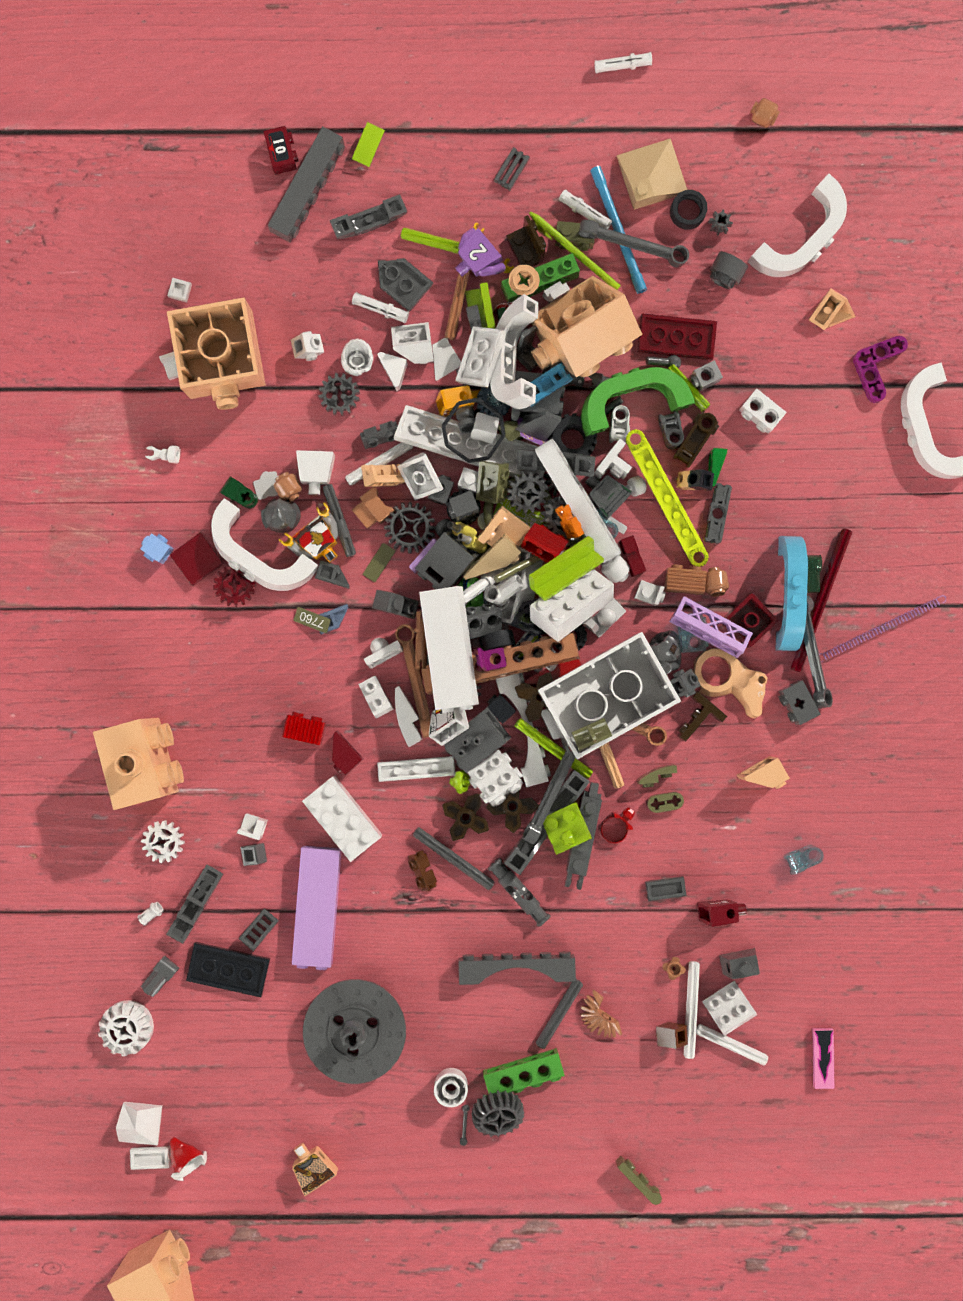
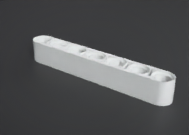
M550 439L535 449L537 456L567 505L569 504L572 514L581 523V528L586 537L590 536L594 539V550L604 558L603 563L620 555L621 551L578 478L574 475L572 468L557 443Z

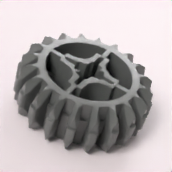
M408 502V508H405V504L401 503L402 509L399 510L395 506L394 509L397 513L390 512L392 519H385L387 523H390V525L384 526L385 530H390V532L385 533V536H392L388 541L389 544L396 542L394 549L401 546L400 551L404 553L405 548H408L409 554L412 553V548H415L416 553H418V546L421 545L422 549H424L426 546L423 543H430L431 540L428 539V536L435 537V534L430 532V530L436 529V526H430L435 520L434 518L428 519L432 515L431 512L424 514L426 511L425 506L418 510L419 503L415 504V508H412V502ZM414 513L421 517L409 520L404 514ZM400 518L403 527L395 535V523ZM405 521L408 524H414L413 529L416 535L413 532L405 531L407 529ZM425 521L426 530L422 538H420L417 529ZM405 536H412L416 542L406 543L399 539Z
M497 1090L496 1093L490 1092L489 1095H483L482 1099H477V1103L473 1104L471 1113L473 1125L484 1136L489 1134L490 1137L493 1135L499 1137L501 1134L513 1133V1129H518L519 1124L523 1123V1103L518 1098V1095H514L513 1092L507 1093L506 1090L503 1092Z

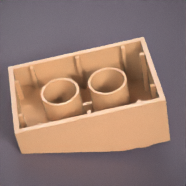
M168 1230L128 1251L107 1285L114 1301H194L187 1264L190 1260V1254L186 1243L181 1238L175 1240L171 1231Z

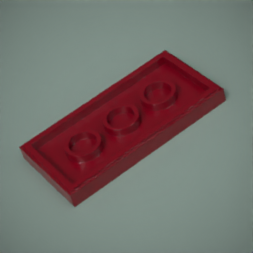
M642 313L640 321L642 335L639 336L637 352L713 360L717 321Z

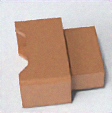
M372 487L360 497L362 502L352 509L367 529L376 522L384 523L386 518L391 517L390 512L395 514L394 509L385 506L378 497L376 487Z

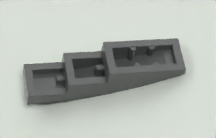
M209 865L205 866L166 935L182 944L185 943L219 884L223 873Z

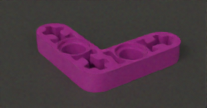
M896 336L863 348L853 357V363L867 399L871 403H878L886 396V389L876 363L903 353L908 347V342L903 336ZM896 342L898 344H902L900 349L896 347L890 350V347L893 346ZM877 347L885 350L883 357H879L876 354ZM871 353V357L867 358L865 361H859V357L861 355L862 357H865ZM867 371L874 374L873 381L866 380L865 373ZM875 382H877V385H875L874 387L872 386L871 388H869V385H872V384H874ZM876 391L880 392V395L877 397L873 396L872 393Z

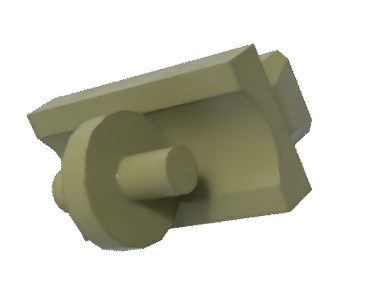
M605 718L571 732L579 751L612 737Z

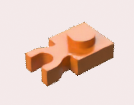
M569 504L555 509L557 515L561 518L560 524L568 539L577 538L584 534L581 523L577 520L576 516H572Z

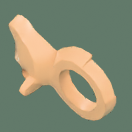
M717 648L703 651L696 657L693 672L700 683V693L710 697L724 696L731 693L743 705L747 716L756 719L762 714V701L768 679L763 672L748 669L734 656ZM712 656L724 659L730 669L727 681L719 686H712L706 683L701 674L704 661Z

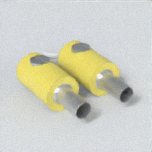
M449 522L447 524V527L452 529L453 534L458 536V539L462 541L465 547L478 553H483L487 549V543L483 544L478 540L476 529L462 522Z

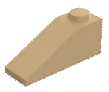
M504 534L464 573L463 578L467 580L507 567L510 563L514 565L521 558L519 555L521 549Z

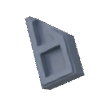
M348 604L319 614L331 619L327 632L340 627L349 608Z

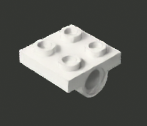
M735 981L702 1001L724 1036L757 1015Z

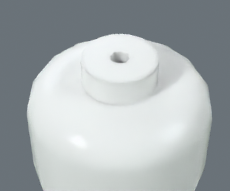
M636 476L628 479L626 487L633 492L632 496L635 497L645 493L647 486L642 477Z

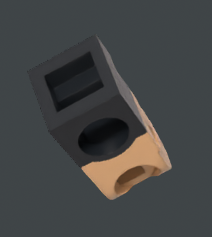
M703 469L678 472L676 488L682 490H712L714 473Z

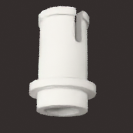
M158 902L151 903L147 910L138 915L140 923L145 926L156 916L162 915L163 907Z

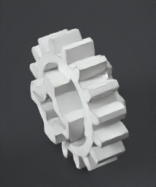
M164 820L160 825L159 821L154 823V826H148L149 832H143L146 839H142L141 842L146 843V846L142 850H148L146 856L152 855V861H156L159 858V862L163 863L166 858V861L170 862L172 857H178L177 852L183 851L180 845L184 844L185 841L180 840V838L184 836V833H178L180 827L173 828L174 822L167 825V821ZM165 829L170 831L173 835L166 833ZM154 834L155 838L153 842H151L152 835ZM170 839L165 844H156L160 842V840ZM175 841V846L172 850L171 845Z

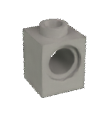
M715 360L695 369L691 374V382L699 391L720 382L723 378ZM701 374H708L710 380H703L701 378Z

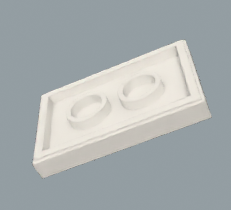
M473 326L455 381L460 384L488 387L506 332L501 329Z

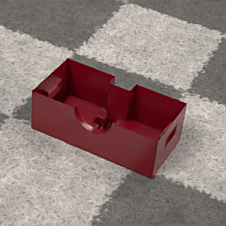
M634 535L621 539L619 544L623 554H626L629 561L631 577L645 573L646 568L640 556Z

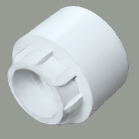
M456 1068L442 1070L437 1075L434 1085V1095L437 1101L445 1107H456L463 1103L468 1093L466 1076ZM448 1084H454L456 1086V1089L454 1091H449L446 1089V1086Z

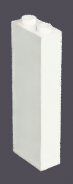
M455 586L419 592L435 710L442 709V713L453 712L455 707H461V711L473 709V705L479 704L463 587Z

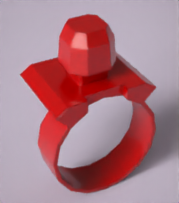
M625 808L621 812V816L616 812H612V816L607 817L602 822L600 829L602 836V827L610 818L621 819L626 827V833L622 839L616 842L605 839L606 841L614 844L620 843L626 838L628 830H633V827L627 822L632 820L635 815L631 808Z

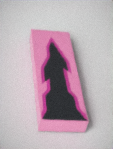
M812 1028L813 1087L815 1089H834L833 1029Z

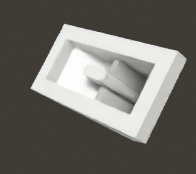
M382 352L378 353V358L396 391H399L408 365L407 360Z

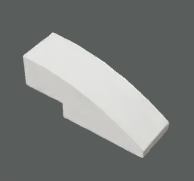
M398 686L395 688L396 715L402 735L408 747H411L423 739L413 723L419 717L401 687Z

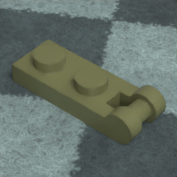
M620 1156L616 1160L618 1169L652 1204H660L662 1197L659 1189L648 1184V1178L642 1172L639 1174L635 1170L636 1167L630 1159L627 1158L625 1160Z

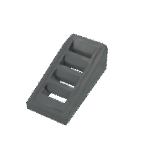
M264 908L240 936L239 940L254 952L279 920ZM263 916L272 922L270 926L261 919ZM258 922L267 928L265 932L256 925ZM253 928L261 934L260 938L251 931ZM248 934L256 940L255 944L246 938Z

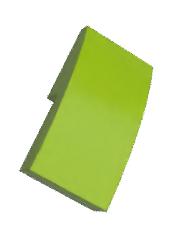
M367 122L352 159L370 167L385 130Z

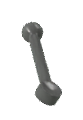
M466 1104L462 1106L464 1112L462 1137L460 1138L462 1146L467 1144V1112L470 1108Z

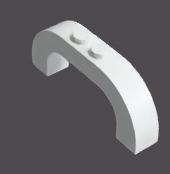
M828 174L812 192V195L825 209L826 218L824 224L793 254H779L764 242L748 261L752 267L772 277L790 276L802 270L811 260L815 262L822 254L820 250L823 247L827 249L834 242L832 237L843 224L847 211L845 193L834 177Z
M525 294L517 298L506 309L497 324L496 329L504 330L506 335L490 380L491 391L494 397L516 409L527 408L534 404L536 399V385L522 378L515 381L516 347L519 336L527 325L538 319V302Z
M941 362L923 369L906 385L901 398L902 424L904 429L907 430V441L909 446L912 447L918 463L927 472L936 477L956 479L963 477V456L950 458L938 452L934 445L922 404L923 395L927 389L939 386L947 381Z
M225 498L216 508L211 525L214 545L219 554L229 562V566L234 570L239 569L248 580L256 581L268 589L288 591L304 585L317 572L318 564L304 554L287 569L278 570L269 567L235 543L231 538L229 532L232 525L240 517V509Z

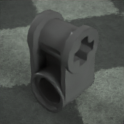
M674 411L673 414L664 416L662 414L658 415V422L665 446L671 450L679 448L684 439L679 412ZM676 436L679 442L673 443L669 437Z

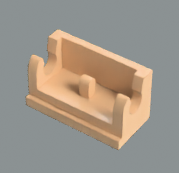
M395 464L361 466L364 487L397 486L405 482L399 469L398 473L396 472Z

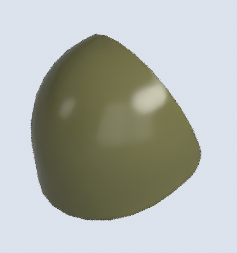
M509 420L504 422L505 437L508 441H514L515 439L521 441L524 439L520 435V431L515 430L518 426L517 421ZM499 424L497 429L499 434L502 435L501 427Z

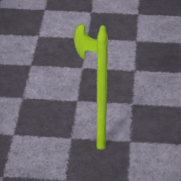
M529 212L540 234L550 240H553L550 237L552 236L606 284L616 290L619 289L621 286L542 217Z

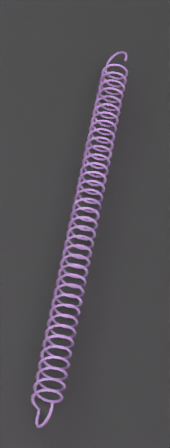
M933 599L932 602L934 603V606L937 607V605H936V603L934 602V600L937 601V604H938L939 602H938L937 599ZM930 601V602H927V604H926V605H927V608L930 610V607L928 606V603H930V605H931V607H932V609H933V605L931 604V601ZM917 607V608H914L913 611H914L915 615L917 616V613L915 612V609H917L919 615H921L920 611L918 610V607ZM901 615V616H898L897 619H898L899 623L901 624V622H900V620H899V617H901V619H902V621H903V623H904V620H903V618H902V615ZM888 621V622H885L884 625H885L886 629L888 630V628H887V626H886V623H888V625H889V627H890V629H891V626H890V624H889V621ZM872 629V630H869L868 633H869L870 637L872 638V636H871V634H870V631H872V633H873V635H874V637H875V634H874V632H873V629ZM856 636V638H853V640H852L855 646H856V644H855V642H854V639H856L857 643L859 644V642H858V640H857V637H858V636ZM843 643V644H840V646H838V647H840V649H841L842 652H843V650H842V648H841V645L844 647V643Z

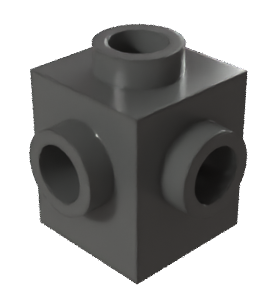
M681 669L674 673V678L670 680L679 698L682 696L687 698L695 694L696 691L694 689L700 686L698 678L692 669L685 672Z

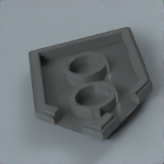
M405 258L378 261L380 288L410 312L432 287L433 282Z

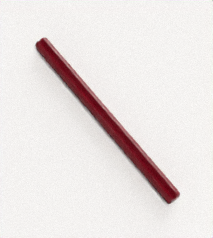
M844 528L840 532L810 615L814 633H816L852 535V531ZM804 638L800 648L796 651L791 665V670L795 672L802 671L807 657Z

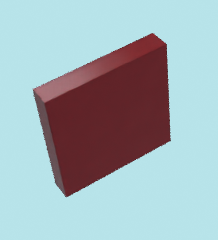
M201 532L169 554L192 586L224 564Z

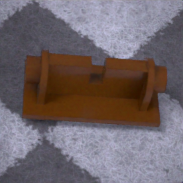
M421 850L416 852V854L408 855V864L416 875L415 881L418 888L422 891H430V889L436 887L437 880L433 870L425 871V868L431 866L427 854Z

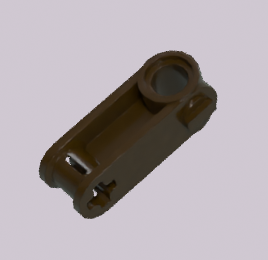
M702 412L697 414L693 420L695 424L673 456V459H679L688 468L691 466L710 435H714L719 428L716 417L711 413ZM702 420H708L710 428H704Z

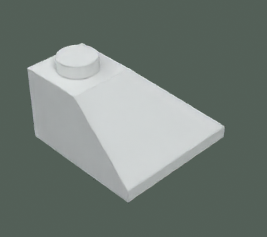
M429 322L391 327L393 350L414 364H427L434 361Z
M424 452L409 458L397 466L414 500L443 490Z

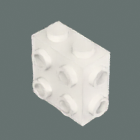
M499 749L467 772L471 777L468 780L475 789L478 787L482 793L479 795L486 804L489 802L492 806L503 803L506 796L510 793L518 792L521 789V785L524 784L520 779L523 777L517 767L512 768L509 764L512 762L506 752L502 754Z

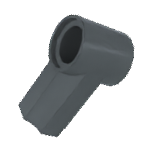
M164 956L153 968L154 971L141 985V988L147 995L154 997L166 981L168 982L174 976L179 967Z

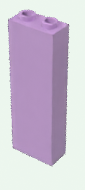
M301 847L292 965H297V968L306 969L308 966H314L317 970H327L333 964L342 853L340 848Z

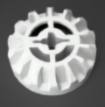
M131 1000L120 1001L111 1006L103 1014L98 1025L100 1026L98 1035L102 1037V1045L111 1049L112 1054L119 1053L122 1056L136 1054L150 1041L154 1030L153 1018L149 1010L142 1004ZM110 1029L114 1031V1035L117 1038L116 1042L110 1035ZM127 1038L133 1040L128 1044H119L120 1040H126Z

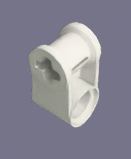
M619 405L611 413L609 443L619 439L625 441L626 435L630 432V413L626 406ZM622 411L625 414V418L623 420L617 419L615 412Z

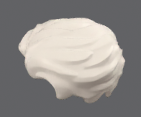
M352 339L344 346L341 354V363L345 372L353 376H359L371 369L373 354L371 347L364 340Z

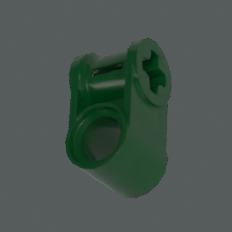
M229 476L220 490L221 494L232 501H236L245 508L252 509L258 503L257 495L231 476ZM245 497H250L251 500H245Z

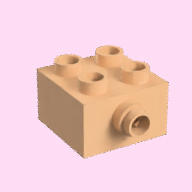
M591 276L538 311V319L531 324L537 327L536 334L540 343L538 348L534 349L531 353L542 370L549 366L554 367L559 363H563L565 369L575 377H587L597 372L600 368L599 362L610 355L619 356L628 352L633 346L632 341L641 336L642 332L625 295L596 277Z
M245 298L167 311L180 389L190 399L212 395L218 409H232L238 407L239 390L266 385L253 311Z
M159 718L138 719L93 732L113 810L179 792L177 784L184 782V776L179 761L171 762L167 747L174 745V738L168 723L161 724Z

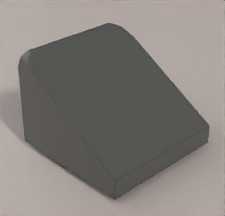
M264 843L241 847L244 866L267 862Z

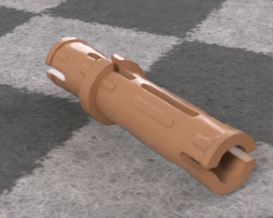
M421 611L416 612V629H414L416 634L415 670H420V662H422V669H426L427 666L423 619H421Z

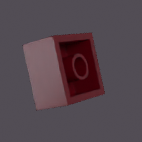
M753 593L747 594L724 616L727 620L753 633L746 648L752 647L779 621ZM739 632L734 634L743 643L746 636Z

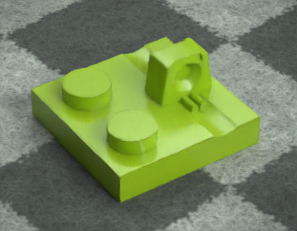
M573 803L548 815L543 823L556 855L592 839L577 803Z

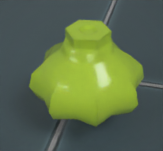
M464 770L456 772L454 777L450 778L449 783L456 789L457 793L462 794L468 791L470 786L468 779L470 776Z

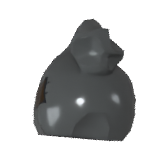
M672 630L656 634L649 642V645L667 675L671 671L680 668V638Z

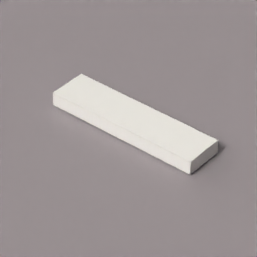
M453 756L377 763L379 782L455 775Z

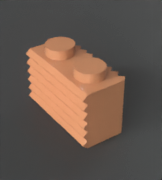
M673 564L671 568L668 567L666 569L664 592L703 595L705 594L707 571H702V567L690 566V569H683V565Z

